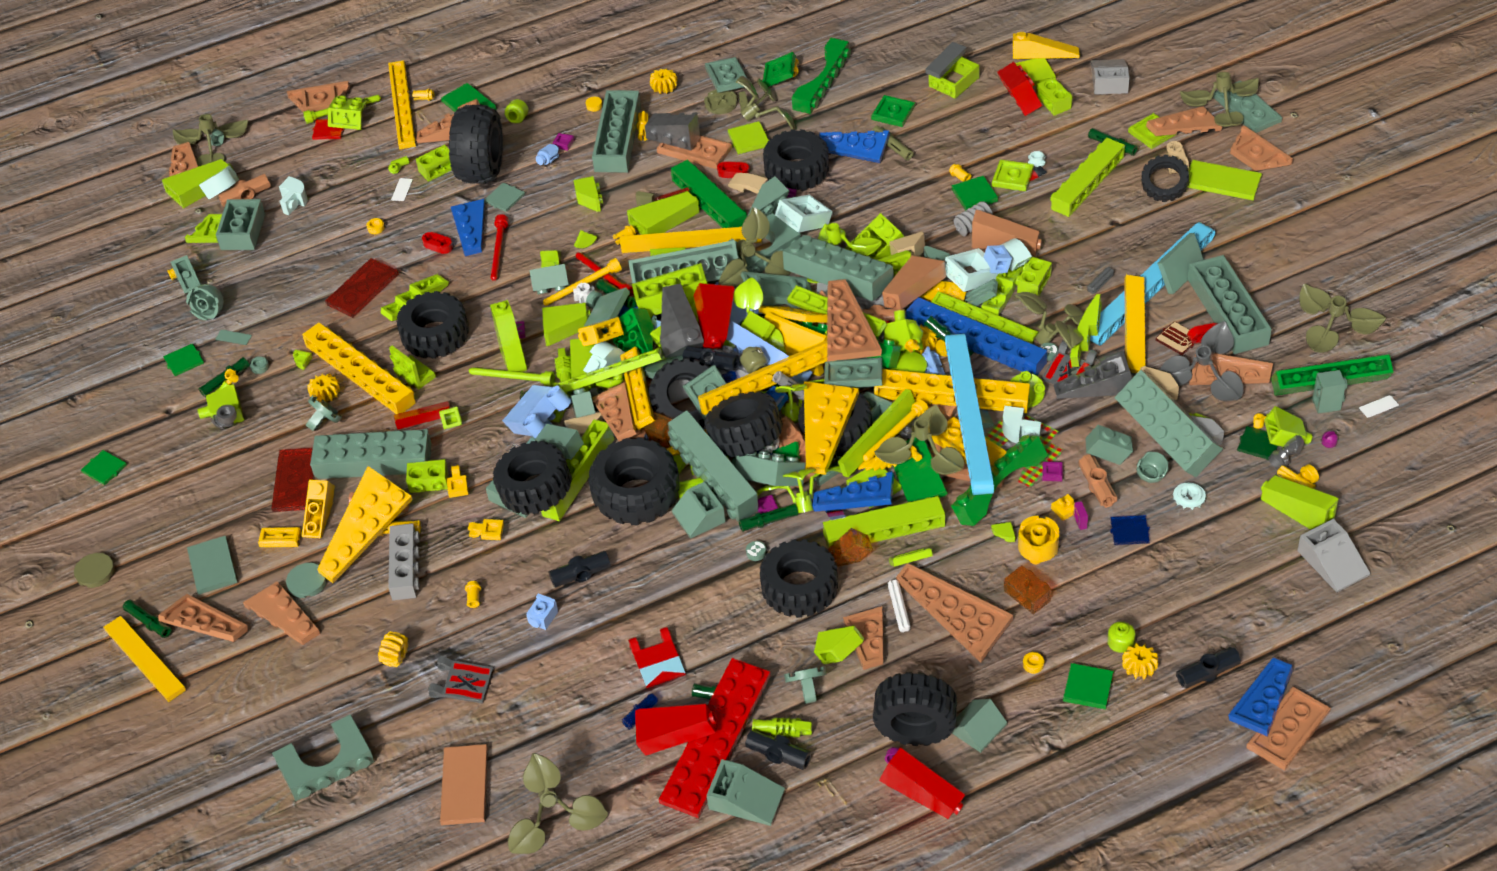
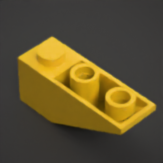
M309 480L302 537L322 538L333 504L335 485L329 481Z

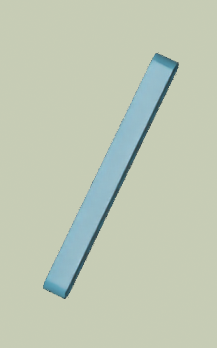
M1201 222L1196 223L1139 276L1144 277L1145 304L1165 286L1157 263L1189 233L1195 234L1200 251H1202L1213 240L1215 236L1214 229ZM1124 291L1101 312L1098 336L1090 337L1091 342L1101 346L1125 324Z
M965 334L946 335V351L972 494H993L992 472Z

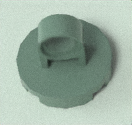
M312 395L308 400L316 409V412L306 424L312 431H315L325 418L335 423L342 419V415H336L338 411L323 399L321 402L317 401L318 396Z
M820 667V672H818L817 668L792 673L793 677L790 676V673L784 674L785 683L801 680L805 704L816 702L812 678L827 675L826 667Z

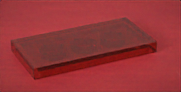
M370 258L325 300L327 306L353 318L399 275L398 270Z
M313 447L279 450L271 506L272 512L305 510L309 480H315L310 465Z

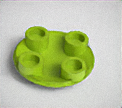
M905 351L899 355L897 368H890V370L925 373L927 361L917 352L910 353Z
M1023 371L1010 380V382L1030 384L1028 408L1038 405L1043 400L1045 385L1038 376L1028 371Z

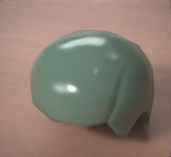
M1147 452L1139 459L1136 465L1137 474L1148 483L1161 481L1168 471V461L1159 452Z

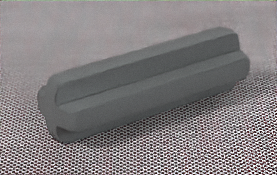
M1106 267L1087 285V291L1095 294L1114 275V270Z

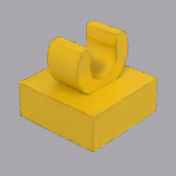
M1067 494L1051 503V509L1064 521L1074 514V499Z

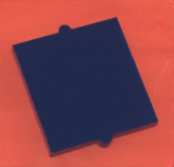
M1146 515L1110 517V533L1113 536L1114 545L1150 543L1148 533L1150 527H1147Z

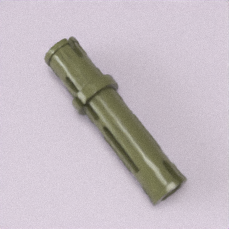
M878 125L875 126V127L872 129V131H875V132H883V131H884V130H883L882 128H880V126H878ZM890 133L886 145L909 161L913 157V151L897 141Z

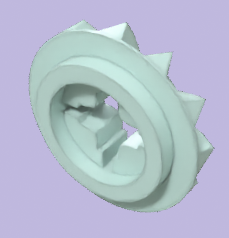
M1182 483L1174 489L1173 500L1176 501L1177 505H1182L1183 509L1190 507L1193 510L1194 507L1200 508L1201 504L1205 503V491L1197 484ZM1187 492H1188V494L1190 495V497H1192V500H1190V499H1188V497H1186Z

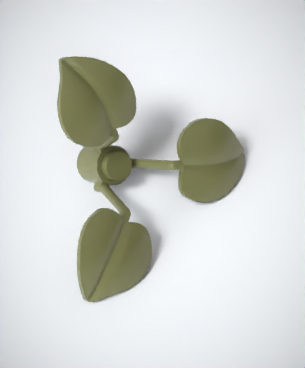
M1219 72L1216 74V82H1214L1211 93L1205 90L1180 91V95L1184 103L1189 106H1203L1207 104V100L1212 99L1217 87L1219 92L1224 93L1226 113L1216 115L1214 118L1215 123L1224 127L1238 126L1243 123V115L1237 111L1229 113L1227 92L1236 93L1238 96L1253 95L1258 91L1259 79L1255 78L1232 84L1230 73Z
M740 76L737 79L736 83L744 86L753 95L746 107L740 111L747 121H750L755 116L758 118L761 115L777 110L788 122L791 129H796L791 116L779 106L759 113L761 109L758 104L767 95L773 102L777 100L773 91L761 79H757V83L765 94L760 99L756 89L745 76Z
M203 114L199 117V129H173V137L179 145L186 142L193 145L197 140L201 139L203 131L207 135L210 154H204L197 158L198 167L220 159L225 161L222 153L213 154L210 134L216 128L222 131L226 138L242 136L247 129L248 119L218 127L216 121L213 122L212 115Z
M752 207L750 214L742 225V235L746 240H739L736 244L737 252L741 259H734L725 267L719 279V285L734 286V289L742 284L741 273L742 271L748 272L745 269L747 267L745 257L753 255L768 262L765 267L766 274L788 276L791 273L784 270L783 251L774 252L771 260L755 252V246L752 243L756 242L757 238L764 239L770 229L767 217L757 208Z
M1304 284L1301 289L1299 303L1303 311L1315 315L1319 311L1325 312L1329 308V313L1331 314L1326 329L1323 326L1317 325L1311 327L1306 333L1307 344L1314 352L1324 353L1336 347L1339 337L1336 332L1330 331L1334 317H1339L1344 312L1348 321L1352 322V329L1365 335L1375 332L1386 319L1383 315L1366 308L1353 309L1349 314L1344 297L1334 296L1331 299L1325 291Z
M1020 292L1014 296L1019 298L1032 312L1043 314L1041 324L1039 325L1041 330L1036 335V340L1040 344L1050 343L1058 332L1070 349L1081 343L1083 340L1082 334L1074 326L1066 324L1068 320L1072 319L1079 325L1084 315L1080 308L1068 304L1064 310L1069 316L1063 321H1056L1055 326L1051 323L1044 325L1047 305L1039 296L1030 292Z
M937 405L926 410L914 421V432L911 433L909 444L902 438L892 437L884 441L875 451V455L880 460L889 464H901L911 457L909 448L912 447L915 437L920 441L929 439L934 454L937 455L931 459V467L935 472L947 475L964 469V460L957 450L946 447L939 453L935 447L932 435L942 434L948 425L945 416Z
M532 753L530 761L524 770L523 782L528 790L538 793L540 803L538 805L537 821L534 824L532 820L524 818L513 826L508 838L509 851L513 854H530L538 851L543 846L545 833L538 826L541 822L544 807H553L556 803H559L566 811L571 813L569 816L570 825L582 831L599 826L607 818L608 812L602 803L591 795H582L576 798L572 808H569L560 797H557L554 789L560 782L558 767L548 758Z

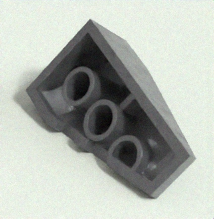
M681 284L663 287L660 344L664 357L669 358L682 355L687 346L701 349L704 340Z
M1120 351L1099 359L1100 363L1097 365L1085 367V371L1079 375L1072 374L1054 384L1057 399L1117 395L1132 379L1124 352Z

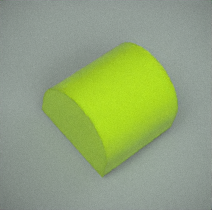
M457 406L439 411L444 430L462 425Z

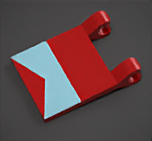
M668 627L660 629L663 643L640 650L636 637L628 640L630 650L646 688L686 675Z

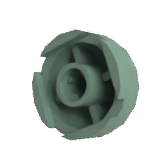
M200 284L189 291L186 303L190 305V312L201 320H208V318H215L223 308L224 298L220 290L215 286Z

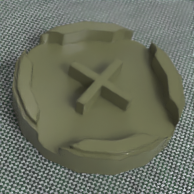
M716 89L710 91L708 96L704 98L705 108L713 114L729 113L737 106V95L733 91L718 93Z
M104 553L89 554L76 564L74 576L81 586L84 585L87 588L99 587L110 580V576L114 574V563Z

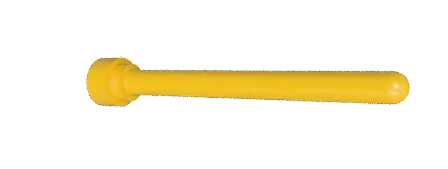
M613 258L606 267L545 298L543 304L547 306L572 293L573 289L580 283L589 284L610 272L611 274L618 273L622 270L620 263L616 258Z
M921 399L913 403L911 411L863 455V460L869 461L884 441L895 437L916 416H921L929 409L928 405Z

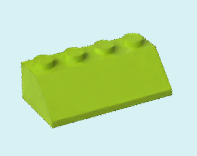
M699 263L633 283L632 287L638 308L647 309L650 318L662 313L663 287L681 284L691 305L695 303L694 293L699 283L707 284L702 264Z

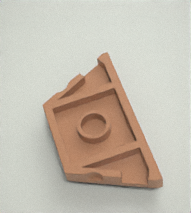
M349 81L296 89L287 91V95L302 112L307 110L316 112L327 109L335 97L345 96L350 88Z
M1245 125L1242 126L1241 132L1236 137L1230 154L1255 171L1291 165L1293 158Z

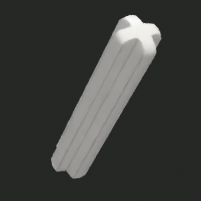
M896 579L890 580L888 588L899 631L908 632L910 630V622L899 581Z

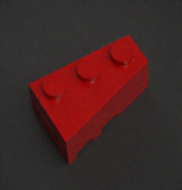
M1013 61L997 71L1003 85L1016 100V104L1020 107L1024 116L1042 106L1032 88L1035 86L1032 79L1023 70L1021 65L1017 66Z

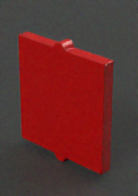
M318 119L315 122V127L312 128V139H341L342 132L345 129L328 127V119Z

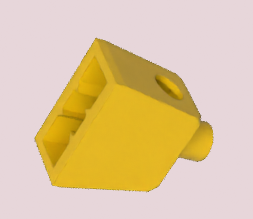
M619 317L578 329V337L583 346L601 343L624 335ZM607 327L608 332L604 334L601 330L602 328Z

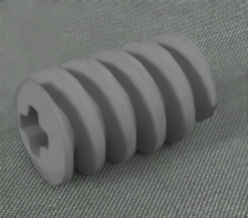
M979 202L977 205L972 206V208L955 216L954 225L960 235L965 237L967 233L972 232V221L976 210L993 215L990 207L985 202Z

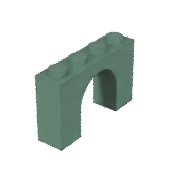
M773 213L767 216L770 229L765 237L773 244L767 249L755 251L770 260L774 252L785 250L801 237L800 233ZM755 255L745 257L747 262L745 269L748 272L761 273L768 264V262Z
M351 715L331 724L341 748L337 757L324 766L312 767L304 764L292 743L272 752L295 801L306 798L310 794L326 788L330 784L344 779L350 774L374 763L371 751Z

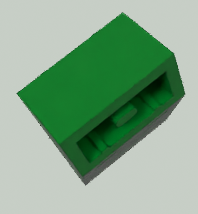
M631 308L619 318L624 335L613 338L615 346L624 353L634 347H637L640 354L652 351L653 338L650 333L653 331V323L647 309Z

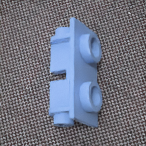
M927 346L922 354L927 361L925 373L946 375L943 367H941L942 364L938 353L930 351V348Z

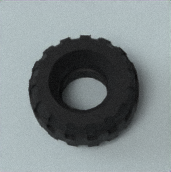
M465 105L455 111L451 120L449 131L451 170L453 175L464 183L485 184L489 181H494L500 172L503 154V128L498 112L487 105Z
M625 438L620 442L609 444L606 450H601L597 454L589 470V486L595 506H598L600 512L608 519L613 518L616 523L620 524L630 523L631 525H639L642 522L650 523L658 516L662 517L673 506L678 497L677 492L680 490L679 472L673 455L654 440L647 441L646 438ZM632 480L648 481L647 484L635 488L621 487L626 482Z

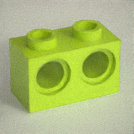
M1054 77L1037 84L1036 95L1038 99L1054 116L1071 109L1073 100L1071 93Z
M446 145L416 158L418 171L428 182L451 171L449 148Z
M1031 257L1029 262L1024 264L1022 274L1016 278L1017 293L1030 292L1040 296L1051 277L1052 262Z
M445 459L407 463L406 482L410 493L448 489V468Z

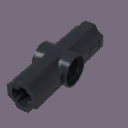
M687 346L682 354V357L689 358V361L697 359L700 360L699 364L703 366L706 363L710 367L715 365L717 369L736 372L740 365L738 355L713 351L712 349Z
M602 551L586 558L575 556L569 560L567 565L548 571L553 587L556 588L572 581L585 582L591 577V574L611 567L606 551Z
M1229 647L1214 655L1204 654L1201 656L1200 661L1176 672L1178 683L1182 688L1187 689L1202 681L1210 682L1215 680L1217 674L1241 664L1239 652L1235 647Z
M755 729L750 730L747 735L745 747L764 754L769 761L775 764L784 762L801 770L806 769L809 765L811 752L792 745L784 736L776 735L772 737Z

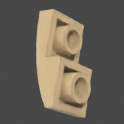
M736 173L729 182L728 187L743 193L747 189L758 194L762 184L767 182V179L754 174Z

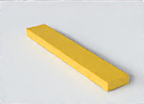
M1126 274L1124 278L1125 358L1130 372L1138 373L1141 367L1145 366L1144 277Z
M634 347L620 355L621 361L640 355L637 347ZM643 367L624 373L634 424L638 430L655 421Z
M121 616L104 626L107 634L168 703L186 691L182 683Z

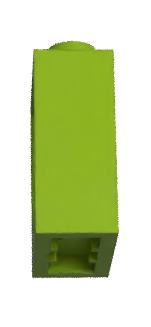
M961 57L940 79L929 75V87L956 99L979 79V65ZM951 71L963 76L956 83L944 79Z

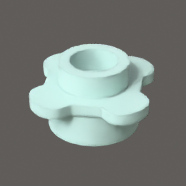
M1033 151L1028 156V159H1030L1028 161L1029 164H1034L1035 167L1045 165V155L1042 152Z

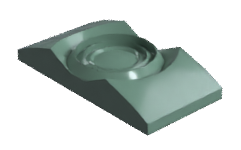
M744 271L741 273L743 282L749 278H754L759 283L763 291L762 305L764 306L787 304L791 308L798 309L800 307L792 305L786 300L794 287L797 285L812 291L809 282L806 280L807 278Z

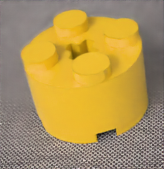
M1031 516L1023 520L1018 531V550L1020 554L1032 564H1040L1057 555L1059 527L1056 522L1051 518L1046 517V519L1039 518V516Z

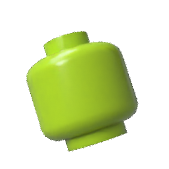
M519 99L512 100L505 108L507 120L514 124L522 122L528 115L529 109L527 104Z
M1127 622L1113 623L1108 630L1107 643L1109 647L1118 653L1126 652L1128 646L1133 647L1135 644V629Z

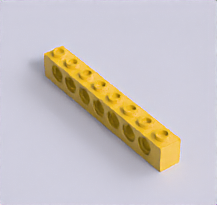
M317 323L302 334L308 349L395 414L403 413L416 404L414 399L415 393L411 387H406L397 377L391 376L386 369L379 367L374 360L371 361L363 352L357 351L351 343L345 342L340 335L334 334L328 326L325 327L321 323Z
M882 369V386H874V395L883 399L896 400L905 389L911 390L915 402L921 399L928 404L956 406L951 376ZM974 378L979 409L1004 411L1005 406L1024 408V413H1027L1030 384Z

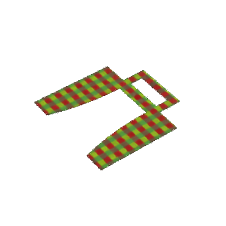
M1026 415L1023 419L1030 421H1038L1028 415ZM1003 418L985 435L987 439L999 447H1002L1008 441L1002 430ZM1041 423V428L1050 432L1046 439L1040 436L1048 456L1036 467H1024L1018 479V482L1029 488L1042 476L1043 462H1054L1064 451L1050 443L1059 431Z

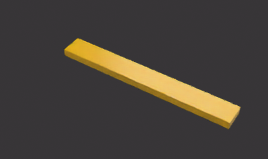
M404 60L391 62L388 65L399 149L416 147Z
M742 227L620 236L622 253L661 248H695L728 242L732 238L736 242L742 239L746 240V238L742 235ZM757 238V241L754 243H760L762 239Z
M827 340L699 395L698 400L701 413L707 415L715 405L717 406L722 400H727L728 397L752 391L757 393L777 384L772 380L773 375L777 371H781L791 378L827 362Z

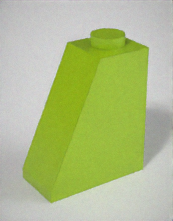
M586 303L542 308L546 346L553 345L579 333L578 329L584 327L591 314L590 309L587 310Z

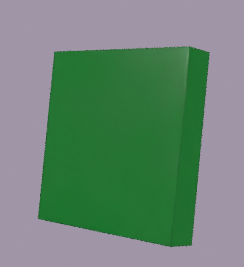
M794 52L765 63L763 82L768 87L793 77L796 60Z
M884 95L872 113L871 120L903 127L915 108V102Z
M984 176L952 185V191L965 211L979 202H985L987 205L998 202V196Z
M1071 663L1063 702L1106 710L1113 671Z

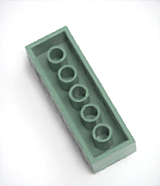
M606 90L592 154L594 172H628L637 129L638 114L641 109L639 91Z
M803 235L783 250L784 270L828 285V281L846 279L854 295L870 301L878 298L893 279L892 265L807 235Z
M735 240L629 260L632 284L699 263L702 264L707 284H716L725 267L732 260L738 259V252Z
M1224 255L1189 264L1187 280L1214 323L1226 322L1234 338L1232 352L1237 354L1269 345L1272 329Z
M1140 370L1115 396V399L1192 476L1197 477L1223 450L1146 372Z
M685 411L668 422V435L670 436L669 443L671 447L681 453L680 456L686 464L689 463L692 466L695 476L697 478L701 477L719 502L726 507L729 517L739 522L738 520L748 518L758 512L756 491L691 414Z
M428 429L319 435L314 437L310 465L315 479L363 477L368 466L382 476L407 474V463L430 461L432 443Z

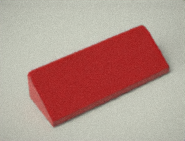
M446 401L395 414L394 420L397 430L441 419L439 411L450 408L449 402Z

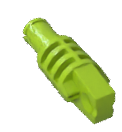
M559 348V357L554 360L556 375L560 382L571 379V356H566L565 348Z
M774 717L772 720L753 719L752 730L771 733L773 736L781 735L798 738L800 735H812V723L802 721L799 718Z

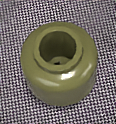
M747 347L743 350L740 362L749 374L768 365V359L760 347Z

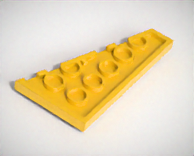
M804 381V384L808 387L804 389L806 469L814 468L816 471L811 473L826 475L859 396V388Z
M368 466L317 569L318 573L334 583L413 500L412 496Z

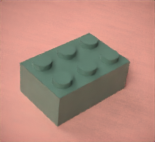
M227 199L216 232L221 250H255L265 217L261 199Z
M761 450L759 454L755 452L741 457L736 456L735 468L746 480L773 486H799L797 478H783V475L805 469L806 465L805 462L798 461V457L786 456L784 458V454L773 453L770 455V451Z

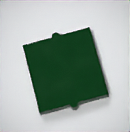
M1246 426L1243 436H1240L1237 451L1269 460V456L1273 451L1277 450L1278 446L1269 442L1267 431Z

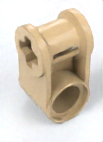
M1177 141L1169 142L1166 155L1170 157L1173 155L1178 160L1181 159L1183 164L1187 165L1189 171L1188 158L1185 155L1182 144ZM1168 168L1170 174L1177 173L1175 170Z

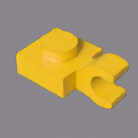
M459 465L451 466L452 477L447 478L449 498L469 495L466 475L461 476Z
M484 519L483 524L470 522L468 530H470L469 537L476 538L481 535V539L501 540L504 522L503 520Z

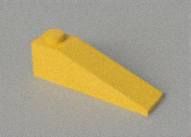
M1013 33V59L1079 58V47L1031 33Z

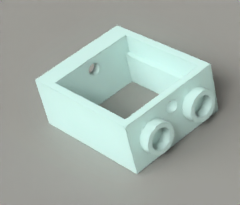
M804 195L779 200L775 216L799 233L823 228L824 224H829L833 211L811 195Z
M979 248L947 256L945 259L946 276L964 292L976 289L992 279L996 280V276L999 273H990L991 268L984 259L985 253ZM972 266L977 272L968 273L963 268Z

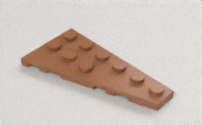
M846 279L828 281L827 362L881 356L882 349Z
M909 563L896 576L899 584L980 663L1013 621L1012 614Z

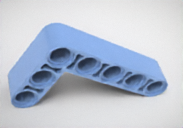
M732 320L729 322L726 340L742 350L747 347H760L768 359V365L789 357ZM807 370L791 377V379L799 384H804V381L807 382L813 372Z

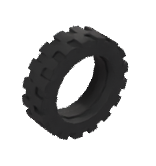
M1159 155L1155 159H1150L1148 164H1145L1143 167L1141 180L1143 190L1147 192L1148 197H1153L1155 201L1162 200V202H1167V200L1174 201L1175 198H1180L1182 193L1186 192L1189 185V171L1187 165H1184L1181 159L1178 160L1176 156L1164 155L1160 157ZM1171 168L1179 173L1180 181L1172 188L1160 189L1151 183L1150 177L1158 169Z

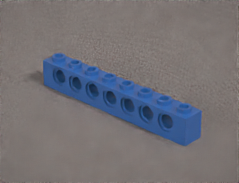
M918 297L906 310V319L915 320L919 327L921 324L925 327L924 323L930 316H933L940 324L948 327L947 330L952 334H965L967 347L975 353L1021 372L1028 371L1038 376L1047 364V350Z

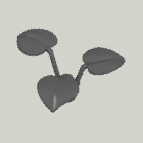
M1225 321L1218 323L1205 333L1201 340V346L1196 349V357L1193 358L1191 366L1187 358L1174 356L1169 358L1158 369L1170 373L1179 386L1188 383L1192 379L1190 370L1195 367L1197 362L1203 366L1210 365L1217 378L1211 384V393L1216 399L1220 401H1235L1241 399L1244 389L1240 377L1231 371L1224 372L1220 377L1212 362V355L1215 352L1217 354H1225L1234 345L1233 335Z

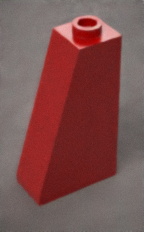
M699 283L694 293L699 327L704 340L703 347L722 348L728 334L734 286Z
M706 704L635 710L636 744L644 755L647 756L716 733L715 724L717 723V716Z
M901 747L889 761L879 779L883 784L947 819L953 813L957 815L964 806L961 802L965 796L964 793Z

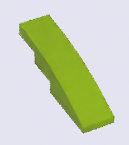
M1024 266L1013 271L1009 267L1007 273H999L996 276V281L998 282L997 294L985 301L981 309L999 316L1017 287L1015 284L1016 278L1022 274Z
M436 274L410 284L409 291L395 296L394 303L381 307V314L390 321H395L401 307L406 305L409 299H414L418 294L423 295L425 294L424 292H441L449 285V282Z
M1096 294L1078 325L1077 330L1082 334L1083 340L1071 349L1070 359L1072 367L1080 366L1081 351H1089L1090 337L1098 336L1102 307L1100 294Z

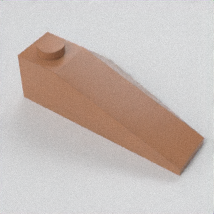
M476 99V100H473V101L468 102V103H466V104H463V105H461V106L458 107V108H461V107H463V106H465V105H480V104H479V101ZM448 113L444 115L445 118L439 123L434 121L417 132V143L449 140L451 120L454 114L450 115Z

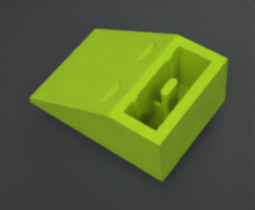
M880 213L851 244H854L856 239L864 237L881 240V246L868 256L878 260L891 255L890 241L905 236ZM847 246L845 249L851 251L853 248Z

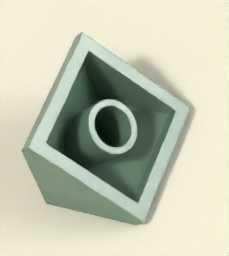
M991 699L972 700L956 717V725L952 734L981 753L1006 727L1007 721Z

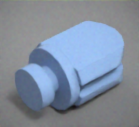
M553 144L546 145L539 150L536 162L539 165H547L559 157L558 147Z

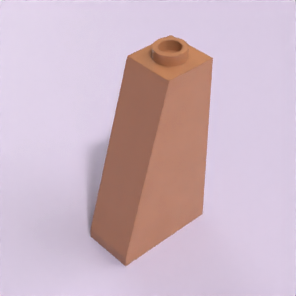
M980 210L975 211L972 221V248L986 250L987 246L1001 245L1016 238L1026 246L1032 256H1036L1037 249H1041L1042 239H1039V231Z
M911 256L883 290L884 306L902 310L946 277L945 262Z

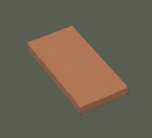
M700 135L699 141L691 151L660 143L657 147V153L681 160L688 159L692 163L717 169V165L723 162L731 151L732 144Z
M1292 687L1281 700L1268 737L1256 732L1247 743L1246 748L1285 771L1328 716L1331 708L1301 690Z
M487 744L444 748L441 825L485 822Z

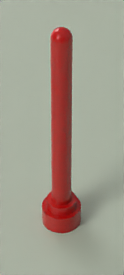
M503 214L497 215L494 222L497 233L490 276L492 281H496L498 278L504 229L508 227L509 218Z
M576 253V258L594 272L602 269L582 253ZM609 273L602 276V278L618 289L626 287L630 291L629 295L634 296L633 287L630 284H622Z

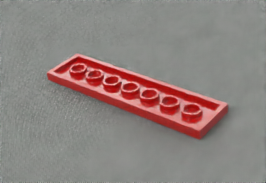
M731 658L707 705L717 716V723L715 724L716 733L687 743L658 799L660 804L699 819L707 803V793L721 759L729 760L771 676L770 671Z

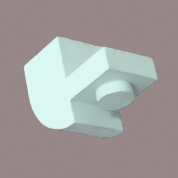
M229 165L199 186L207 198L211 199L235 184L239 178Z
M289 176L279 186L282 195L280 204L283 213L286 215H290L298 205L305 207L308 201L303 183Z
M1016 238L1001 244L1004 245L1012 257L1009 266L1012 271L1023 266L1032 257L1026 246Z
M606 341L597 343L591 349L590 353L592 356L583 371L588 373L620 362V355L624 352Z
M1005 406L1002 430L1008 440L1018 443L1019 439L1024 435L1039 436L1040 438L1041 422L1023 420L1024 408Z

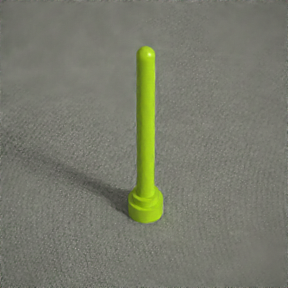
M379 95L363 98V100H367V104L380 101L381 99ZM328 108L316 112L310 110L303 111L306 124L313 123L316 118L328 115Z
M473 367L469 369L471 375L539 381L544 386H553L555 382V373L551 371L534 374Z

